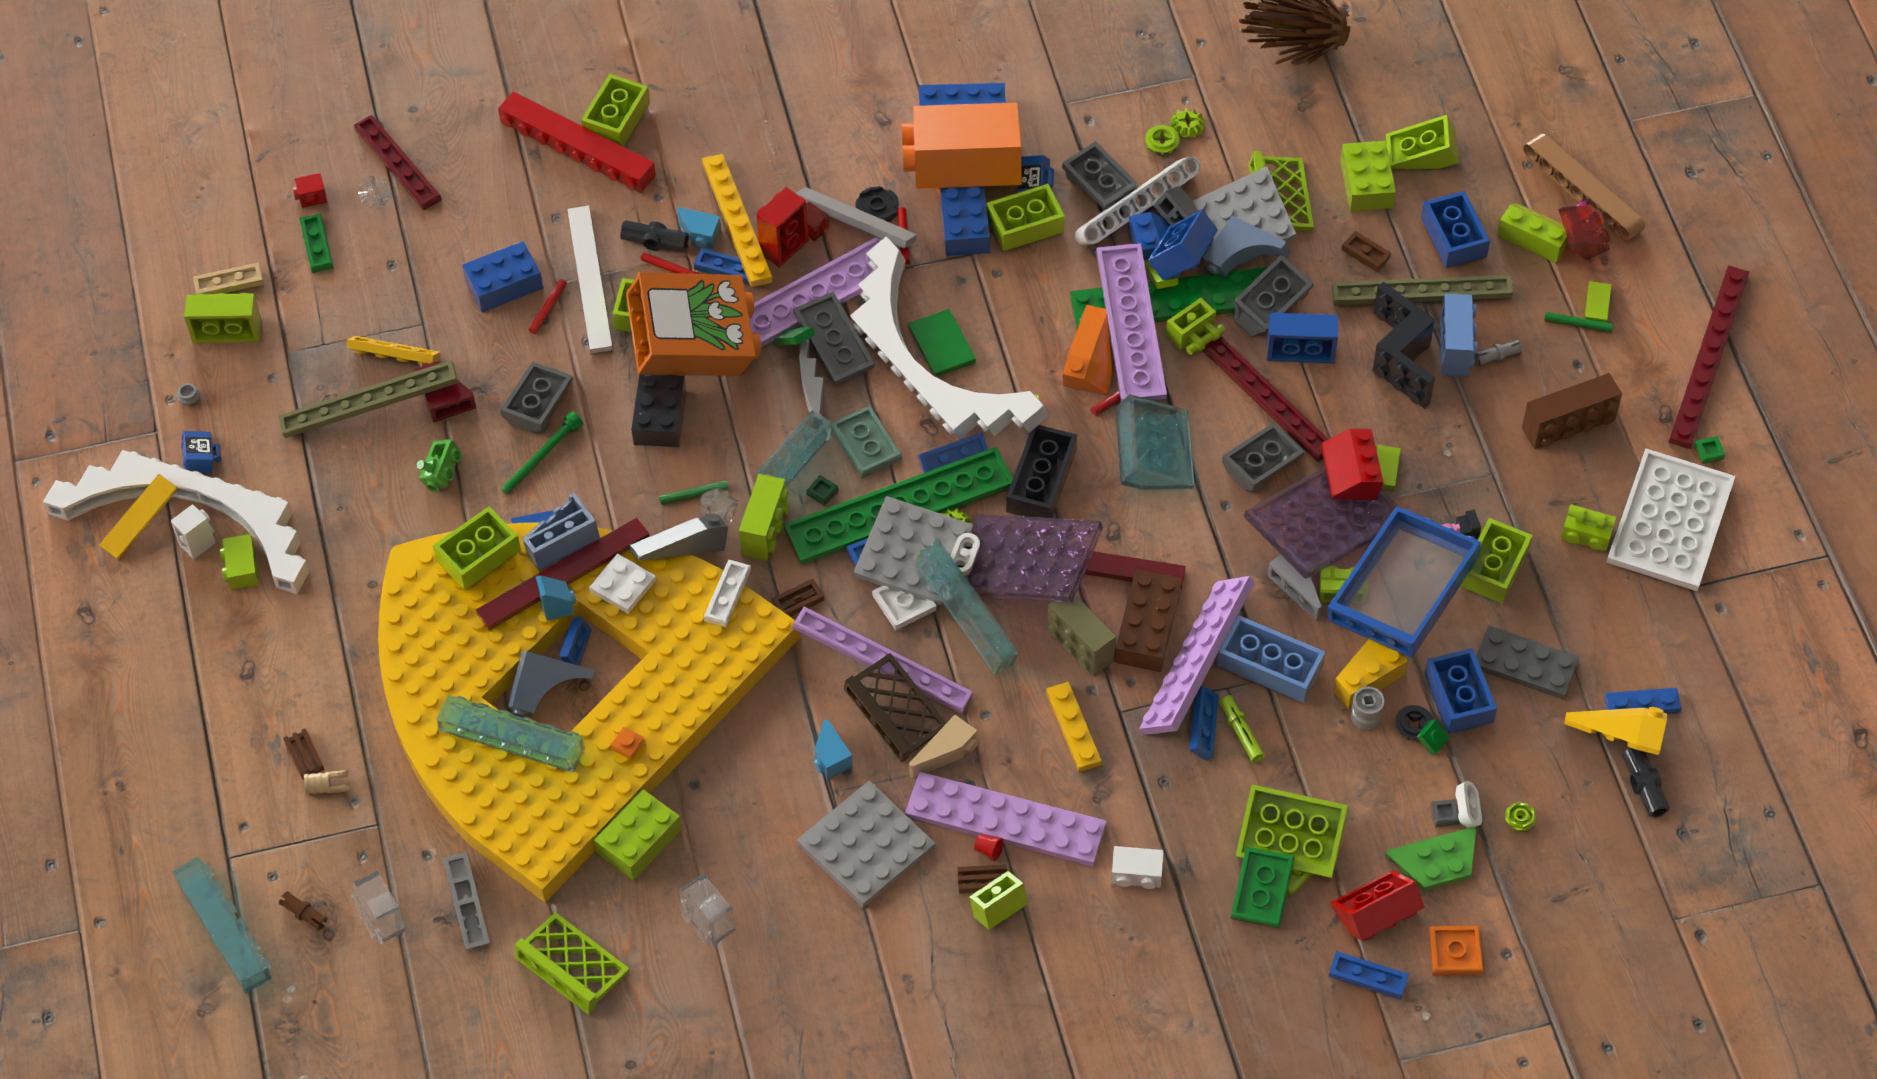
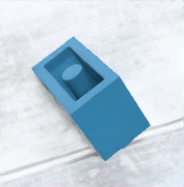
M678 207V224L683 232L689 233L691 244L699 248L714 250L721 232L720 216Z
M537 576L536 581L546 621L574 614L572 604L577 602L574 591L568 590L566 582Z
M828 719L823 721L815 747V760L813 761L816 770L819 773L823 772L827 780L853 767L852 754Z

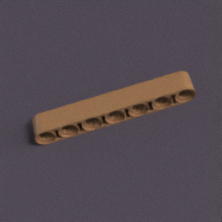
M1541 133L1524 144L1523 151L1525 155L1579 203L1586 201L1592 212L1599 217V220L1620 239L1627 242L1645 229V222L1640 215L1547 135Z

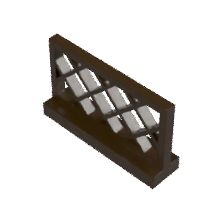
M891 653L855 677L852 675L845 680L844 691L901 762L907 759L913 751L931 740L946 724L945 720ZM889 661L895 668L894 675L881 674V666ZM866 676L876 678L875 688L865 687L860 680ZM879 678L892 680V691L878 689ZM896 681L905 682L909 686V693L894 692ZM877 694L891 696L890 706L879 705L876 702ZM893 698L908 699L906 709L892 707ZM910 699L921 701L924 705L923 712L909 710ZM891 712L905 714L904 725L894 724L890 719ZM908 715L922 717L921 728L907 726ZM925 718L935 719L940 726L934 730L925 729ZM906 731L920 733L919 740L911 745L905 738Z

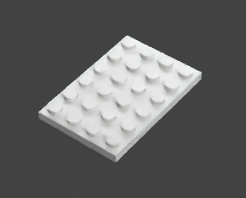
M1645 449L1606 563L1698 591L1735 476Z

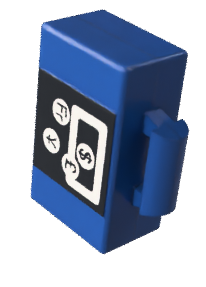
M1044 155L1021 156L1022 185H1018V193L1045 184H1049L1050 188L1054 187V168L1050 167V159Z
M183 431L181 448L184 469L191 472L198 471L200 473L212 474L213 461L218 463L221 460L220 445L218 443L216 445L212 444L211 432Z

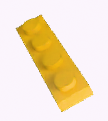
M353 336L347 339V348L354 349V352L358 354L371 352L375 353V356L379 358L392 356L397 357L396 360L400 362L418 361V365L437 362L440 359L439 351L360 336Z
M1065 682L1046 688L1047 697L1078 772L1101 766L1102 760L1070 683Z

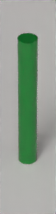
M1546 312L1544 318L1545 321L1611 332L1613 323Z
M725 480L660 495L659 499L662 505L727 490L728 484Z

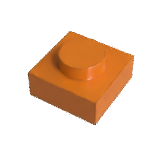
M623 727L610 746L612 751L632 760L645 740L643 736Z

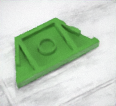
M1467 828L1386 850L1385 856L1389 861L1393 860L1401 867V872L1408 878L1413 879L1423 891L1468 880L1472 872L1476 828Z

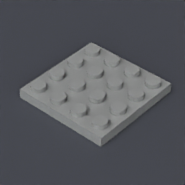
M1267 166L1193 200L1197 211L1203 209L1218 229L1213 237L1214 241L1232 215L1287 243L1298 238ZM1253 258L1247 259V260L1243 261L1242 263H1245V262H1247V261H1249V260H1251V259H1253Z
M886 496L853 571V577L880 586H886L898 592L902 591L907 595L909 593L913 597L925 601L928 599L942 606L953 577L935 553L939 542H941L951 556L957 538L961 534L972 533L974 525Z
M870 781L866 782L797 839V844L862 908L935 848V842Z

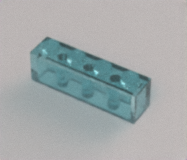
M812 410L759 469L757 476L758 474L785 479L787 488L830 439V420Z

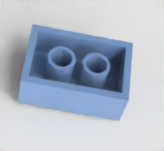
M1445 294L1440 318L1441 375L1468 376L1470 368H1474L1475 355L1477 354V341H1474V336L1477 333V322H1474V318H1476L1477 307L1476 304H1472V295Z

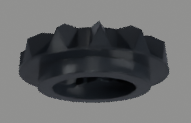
M1410 705L1398 712L1395 728L1399 730L1400 735L1406 736L1408 741L1410 739L1418 740L1417 735L1430 720L1434 719L1427 709L1417 705ZM1420 721L1418 728L1416 726L1409 727L1410 722Z

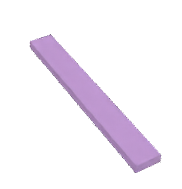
M805 606L793 624V629L868 667L891 653L925 696L960 714L963 713L973 695V692ZM889 661L881 666V674L894 675L895 668ZM899 682V683H901V684H903V685L909 687L905 682Z

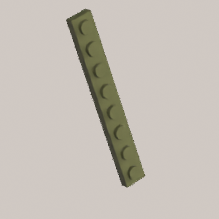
M1510 275L1332 282L1334 306L1375 304L1377 287L1382 282L1388 284L1411 302L1444 301L1445 294L1472 295V300L1512 298L1513 296Z
M450 360L278 415L282 435L284 438H288L457 384L458 380L454 364Z

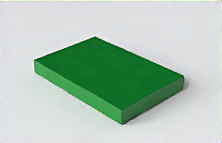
M949 308L908 323V328L933 376L939 377L976 363V357Z
M1246 846L1231 919L1280 929L1295 856Z

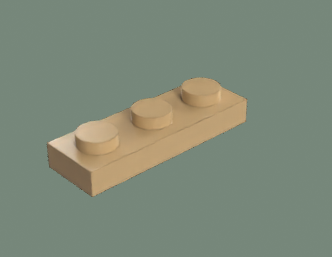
M259 262L193 276L196 294L228 293L264 285Z

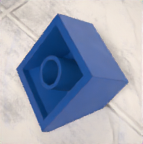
M1152 212L1129 216L1128 233L1132 244L1141 243L1144 260L1150 258L1167 229L1171 226L1165 218Z

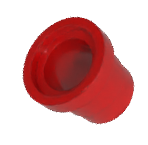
M980 834L975 841L974 850L988 856L989 860L996 861L1002 853L1004 840L998 836L994 838Z

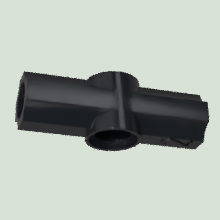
M626 220L623 221L620 237L622 240L642 243L649 250L657 251L661 248L681 252L687 250L689 233L667 229L660 222L653 221L647 225Z
M1630 747L1624 750L1622 756L1630 772L1632 789L1636 795H1640L1648 816L1657 818L1669 812L1670 807L1661 789L1662 784L1659 772L1656 768H1652L1646 753Z

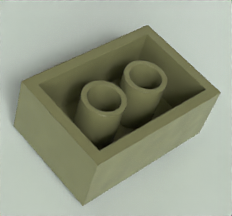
M1071 589L1048 604V633L1052 638H1057L1062 643L1064 650L1077 659L1078 664L1084 671L1088 670L1094 676L1115 661L1116 636Z

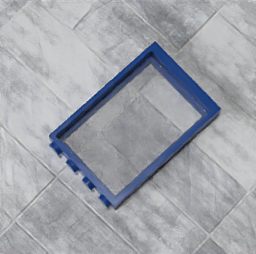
M1396 506L1329 604L1328 621L1413 658L1479 559L1481 542L1472 536H1466L1455 531L1453 528L1442 526L1429 518L1421 517L1408 509Z

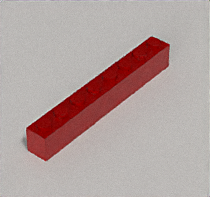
M514 91L498 107L500 122L506 127H512L522 135L529 136L537 140L538 143L553 148L559 154H565L575 162L582 163L591 170L600 172L609 179L624 184L630 190L642 193L656 176L653 161Z

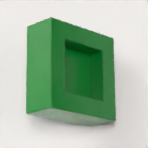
M1718 436L1696 440L1694 446L1702 464L1724 460L1726 454Z
M1430 720L1417 735L1418 740L1430 754H1437L1450 738L1436 720Z

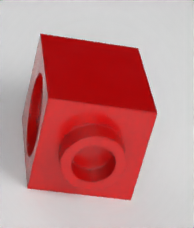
M321 173L295 178L296 187H293L295 200H300L302 208L328 202Z

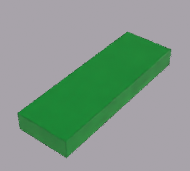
M321 213L299 218L312 273L334 269Z
M813 327L792 328L775 337L774 343L777 346L798 345L815 336L816 333Z

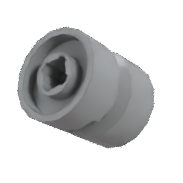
M1374 687L1360 688L1353 697L1351 721L1357 728L1371 730L1376 728L1381 722L1384 696Z

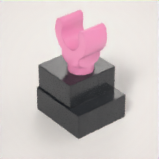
M1475 509L1466 511L1465 515L1456 517V525L1450 523L1442 525L1453 528L1455 531L1466 536H1472L1475 539L1480 537L1481 525Z

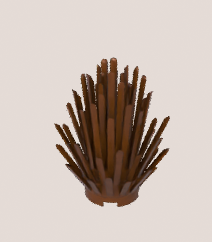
M1260 0L1261 2H1258V4L1252 2L1243 3L1246 9L1253 11L1249 15L1246 14L1245 19H1239L1241 24H1248L1246 29H1240L1242 33L1258 34L1256 37H1270L1247 39L1249 43L1263 42L1259 49L1298 46L1278 52L1277 55L1279 56L1301 51L1277 60L1275 62L1276 65L1291 59L1293 60L1290 64H1294L1311 56L1306 62L1309 65L1329 50H1338L1339 46H1344L1350 34L1351 26H1347L1346 16L1349 17V13L1345 8L1337 7L1332 0Z

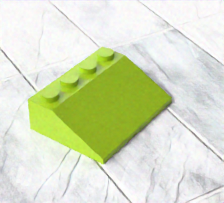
M1252 784L1236 857L1244 858L1246 846L1295 856L1294 870L1332 878L1351 808L1340 803Z

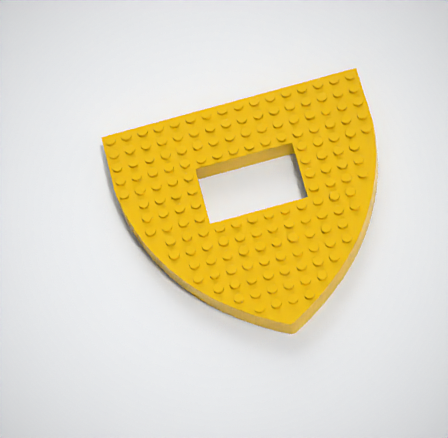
M539 523L507 524L518 535L521 551L466 590L436 561L433 545L451 532L394 546L390 550L382 586L378 645L385 695L402 748L424 790L460 836L476 851L544 903L596 851L594 839L643 789L651 794L801 638L800 632L793 629L795 622L793 618L746 585L742 590L727 628L705 622L704 615L724 570L693 555L639 561L631 550L624 552L621 556L656 575V581L629 614L590 592L589 587L611 562L609 561L567 585L568 590L574 591L577 602L572 604L574 614L546 621L541 601L493 629L488 630L476 614V609L554 565L552 564L538 571L527 556L523 538ZM598 528L600 538L614 531ZM573 617H584L642 659L561 741V743L583 749L573 771L441 730L446 719L454 716V709L491 720L492 725L503 727L507 725L526 731L492 704L513 684L521 653L527 651L542 655L570 627ZM623 727L643 736L645 740L632 760L611 750L610 745Z

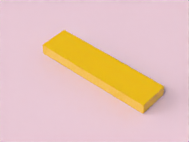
M158 474L99 546L119 560L178 488Z

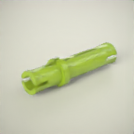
M1232 695L1223 697L1219 701V705L1228 718V725L1233 727L1251 759L1250 761L1256 763L1262 760L1265 754L1247 725L1244 712H1240Z

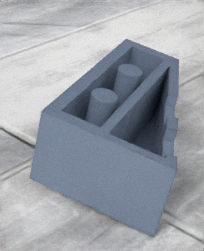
M574 492L562 507L558 506L553 510L554 514L547 521L542 520L523 538L527 556L538 571L600 539L595 519Z

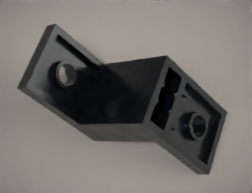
M1382 282L1377 287L1373 313L1379 320L1385 321L1393 327V330L1376 345L1373 371L1378 377L1384 378L1392 384L1397 391H1401L1408 396L1413 403L1419 404L1425 409L1431 402L1435 377L1416 364L1414 360L1431 346L1435 319L1388 284Z

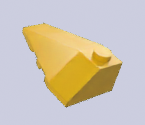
M1649 707V709L1631 708L1566 712L1564 724L1592 734L1599 731L1608 740L1622 739L1628 742L1627 747L1659 755L1667 722V713H1663V710L1656 707Z

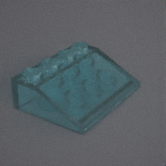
M1129 394L1115 408L1121 485L1140 490L1192 489L1194 487L1188 410Z

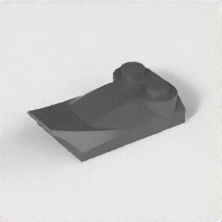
M1096 141L1062 163V169L1066 172L1067 179L1072 183H1078L1104 209L1109 208L1138 187V183ZM1120 208L1119 213L1123 215V210Z
M1281 254L1234 300L1235 314L1233 319L1250 336L1266 332L1268 330L1270 313H1287L1299 300L1307 297L1309 291L1314 287V283Z
M531 362L501 408V416L511 425L533 433L545 431L548 428L550 416L571 384L573 376L548 366Z
M1273 422L1223 455L1222 463L1227 473L1243 489L1248 492H1258L1263 488L1266 481L1302 457L1305 449Z

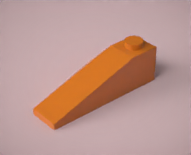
M1086 305L1062 373L1063 386L1107 396L1113 376L1106 309Z

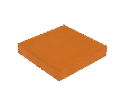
M1429 926L1432 976L1483 975L1479 926Z

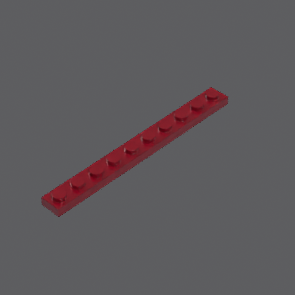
M1729 265L1727 267L1668 443L1687 449L1692 447L1750 271Z

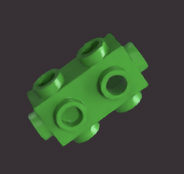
M448 439L433 441L426 461L419 460L417 462V468L422 470L419 479L432 492H438L440 488H447L449 481L454 479L455 465L462 459L461 449L454 441Z

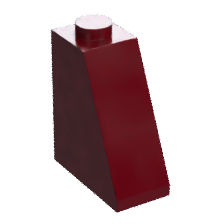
M435 361L429 364H423L420 367L414 368V370L416 372L431 366L438 365V363ZM459 380L457 384L423 394L433 423L477 409L473 392Z

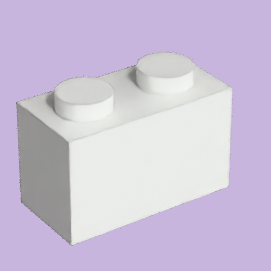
M192 504L173 518L171 524L179 546L190 557L195 559L216 542L213 537L214 529L208 522L210 521L208 514L203 509L199 511Z
M1114 846L1111 884H1117L1121 887H1128L1130 885L1142 886L1145 889L1161 888L1163 850Z

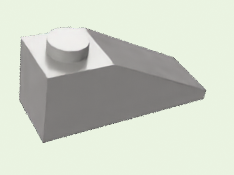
M1288 548L1269 563L1267 576L1317 621L1320 618L1321 604L1306 562L1299 553H1295Z

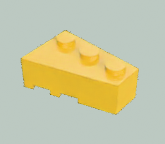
M1368 639L1336 677L1334 693L1346 708L1350 709L1353 705L1355 692L1360 688L1374 687L1380 691L1405 676L1408 660L1402 653Z

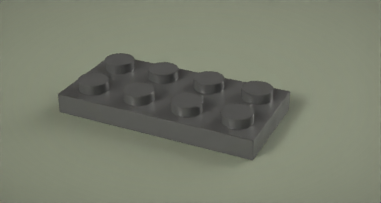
M830 292L793 309V314L801 327H813L816 334L808 340L834 385L875 367L873 359L834 292Z
M1489 625L1476 655L1482 672L1563 700L1579 660V656Z

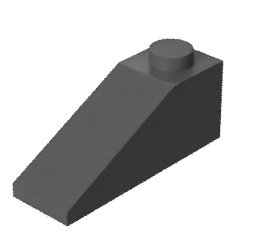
M1180 186L1165 191L1153 205L1170 225L1198 212L1194 202Z

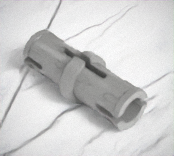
M1519 340L1502 345L1495 344L1492 348L1477 351L1475 360L1479 366L1496 360L1501 362L1506 357L1521 354L1522 346L1519 344Z

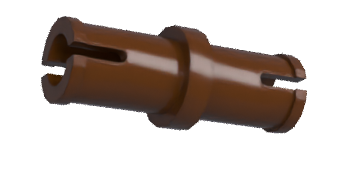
M286 891L281 896L285 900L280 899L279 905L294 913L295 918L300 921H306L318 931L325 926L322 921L326 923L328 918L311 908L310 903L307 901L302 902L289 891Z

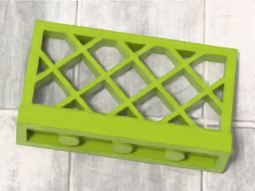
M1253 151L1249 162L1250 174L1266 167V164H1273L1278 169L1275 172L1269 171L1273 180L1281 185L1277 190L1284 206H1288L1295 211L1292 216L1288 214L1294 230L1313 231L1314 224L1303 159L1263 156L1262 151ZM1297 165L1298 171L1293 173L1286 166ZM1282 171L1290 178L1284 181L1277 174ZM1294 180L1301 185V188L1296 190L1289 183ZM1284 188L1293 194L1289 199L1280 193ZM1296 197L1304 203L1301 208L1292 202ZM1300 215L1306 219L1307 223H1299L1295 218Z
M556 912L525 940L521 938L515 943V959L588 1015L595 1010L596 1003L629 973L630 969ZM556 922L564 928V933H549V928ZM564 939V947L550 948L549 940ZM567 939H579L582 942V947H567ZM535 940H546L547 948L536 949L531 944ZM583 953V962H568V954ZM586 953H597L600 955L601 961H586ZM550 954H565V962H553L550 959ZM601 967L602 976H587L586 968ZM604 967H615L619 972L616 975L605 976ZM583 968L584 977L571 976L569 969ZM602 982V988L596 994L587 988V983Z

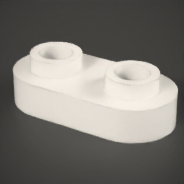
M972 533L961 534L957 538L951 553V558L956 565L964 566L959 568L964 576L971 572L980 547L978 537Z
M1463 782L1456 787L1455 793L1459 809L1458 818L1460 823L1467 828L1477 827L1482 823L1479 793L1472 782Z

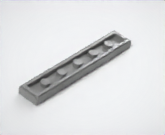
M805 187L796 192L797 195L806 200L807 207L884 239L887 237L893 244L906 248L916 242L917 234Z

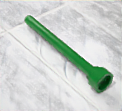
M570 411L564 417L563 426L503 485V493H510L569 432L577 431L584 424L576 413Z

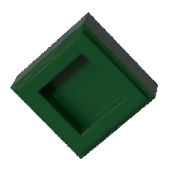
M819 475L806 490V495L825 506L839 489L836 484Z

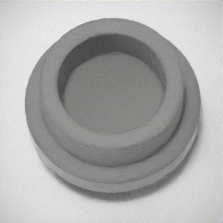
M190 383L181 385L177 392V399L183 405H192L200 397L198 388Z

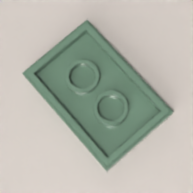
M871 405L830 423L831 430L862 478L902 460L901 452Z

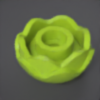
M1514 803L1506 809V822L1516 831L1529 830L1536 822L1535 810L1527 803Z

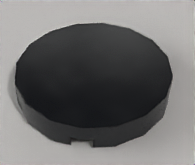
M875 186L863 190L856 199L855 206L856 209L891 222L898 214L899 201L892 190L889 189L888 191L883 187Z

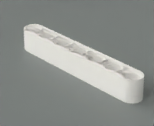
M1187 157L1176 161L1078 228L1075 232L1076 242L1080 246H1089L1100 242L1129 222V216L1140 214L1155 204L1165 191L1181 186L1196 176L1201 169L1199 160L1195 157ZM1185 164H1187L1189 167L1188 172L1185 169ZM1169 174L1172 176V183L1169 181ZM1153 186L1156 188V195L1153 193ZM1136 197H1138L1140 200L1139 206L1136 203ZM1120 208L1123 210V217L1119 213ZM1103 219L1107 223V228L1103 226ZM1087 231L1090 233V240L1086 237Z

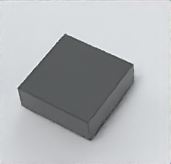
M1455 799L1431 802L1430 807L1435 827L1459 825L1460 821Z

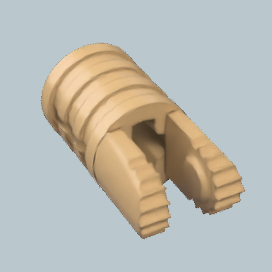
M340 770L318 774H304L306 796L317 793L349 792L350 785L331 786L330 778H345L349 776V771Z

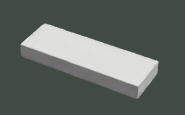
M728 560L704 615L705 622L727 628L751 572L750 565Z

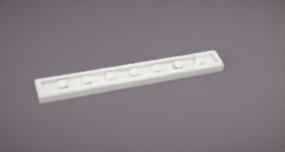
M589 206L570 208L567 210L590 353L612 351Z

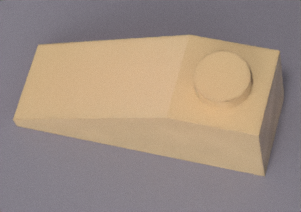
M954 715L909 763V776L912 778L917 777L919 772L927 773L962 759L968 752H973L978 745L977 730L957 715Z

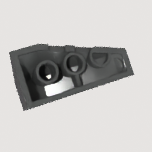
M709 514L704 517H697L630 545V550L639 561L725 551L728 525L719 515Z

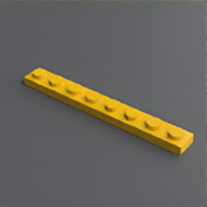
M719 154L702 158L703 168L750 286L756 287L772 283L771 272L724 155Z

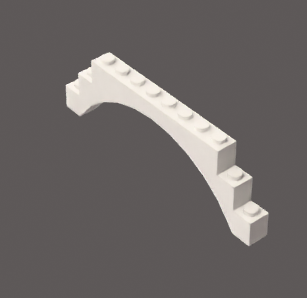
M887 237L866 253L871 260L868 264L873 269V272L858 284L863 291L860 295L866 303L850 315L855 322L853 326L860 336L863 333L867 336L865 341L873 350L876 347L880 350L877 354L886 364L890 361L893 365L890 368L898 378L903 376L906 379L903 383L911 392L914 390L918 392L916 397L924 406L928 404L932 408L929 411L937 421L942 419L945 422L942 426L950 435L955 433L961 439L979 425L984 432L989 430L995 436L1012 421L1019 429L1024 427L1030 433L1050 416L1044 405L1031 391L1009 394L976 393L949 385L931 375L917 363L909 353L904 342L897 313L898 287L906 260Z
M122 450L110 471L104 467L97 468L89 465L77 486L70 482L63 483L55 480L43 501L48 515L69 521L99 506L124 499L139 498L155 477L160 474L178 488L172 497L205 504L225 513L241 524L259 543L266 555L276 588L298 594L309 574L306 560L299 555H294L301 543L297 531L290 526H286L292 515L286 500L280 497L267 496L261 491L245 489L239 484L232 485L219 478H210L198 471L191 472L175 464L169 465L156 458L150 459L137 452Z

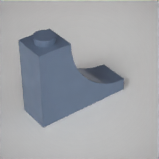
M1232 215L1204 255L1203 260L1207 265V270L1212 274L1218 275L1219 273L1226 277L1233 268L1247 259L1262 255L1280 256L1281 254L1287 259L1291 250L1286 241Z
M523 651L507 707L512 708L514 714L526 717L527 713H535L540 700L553 686L573 678L592 680L595 670Z

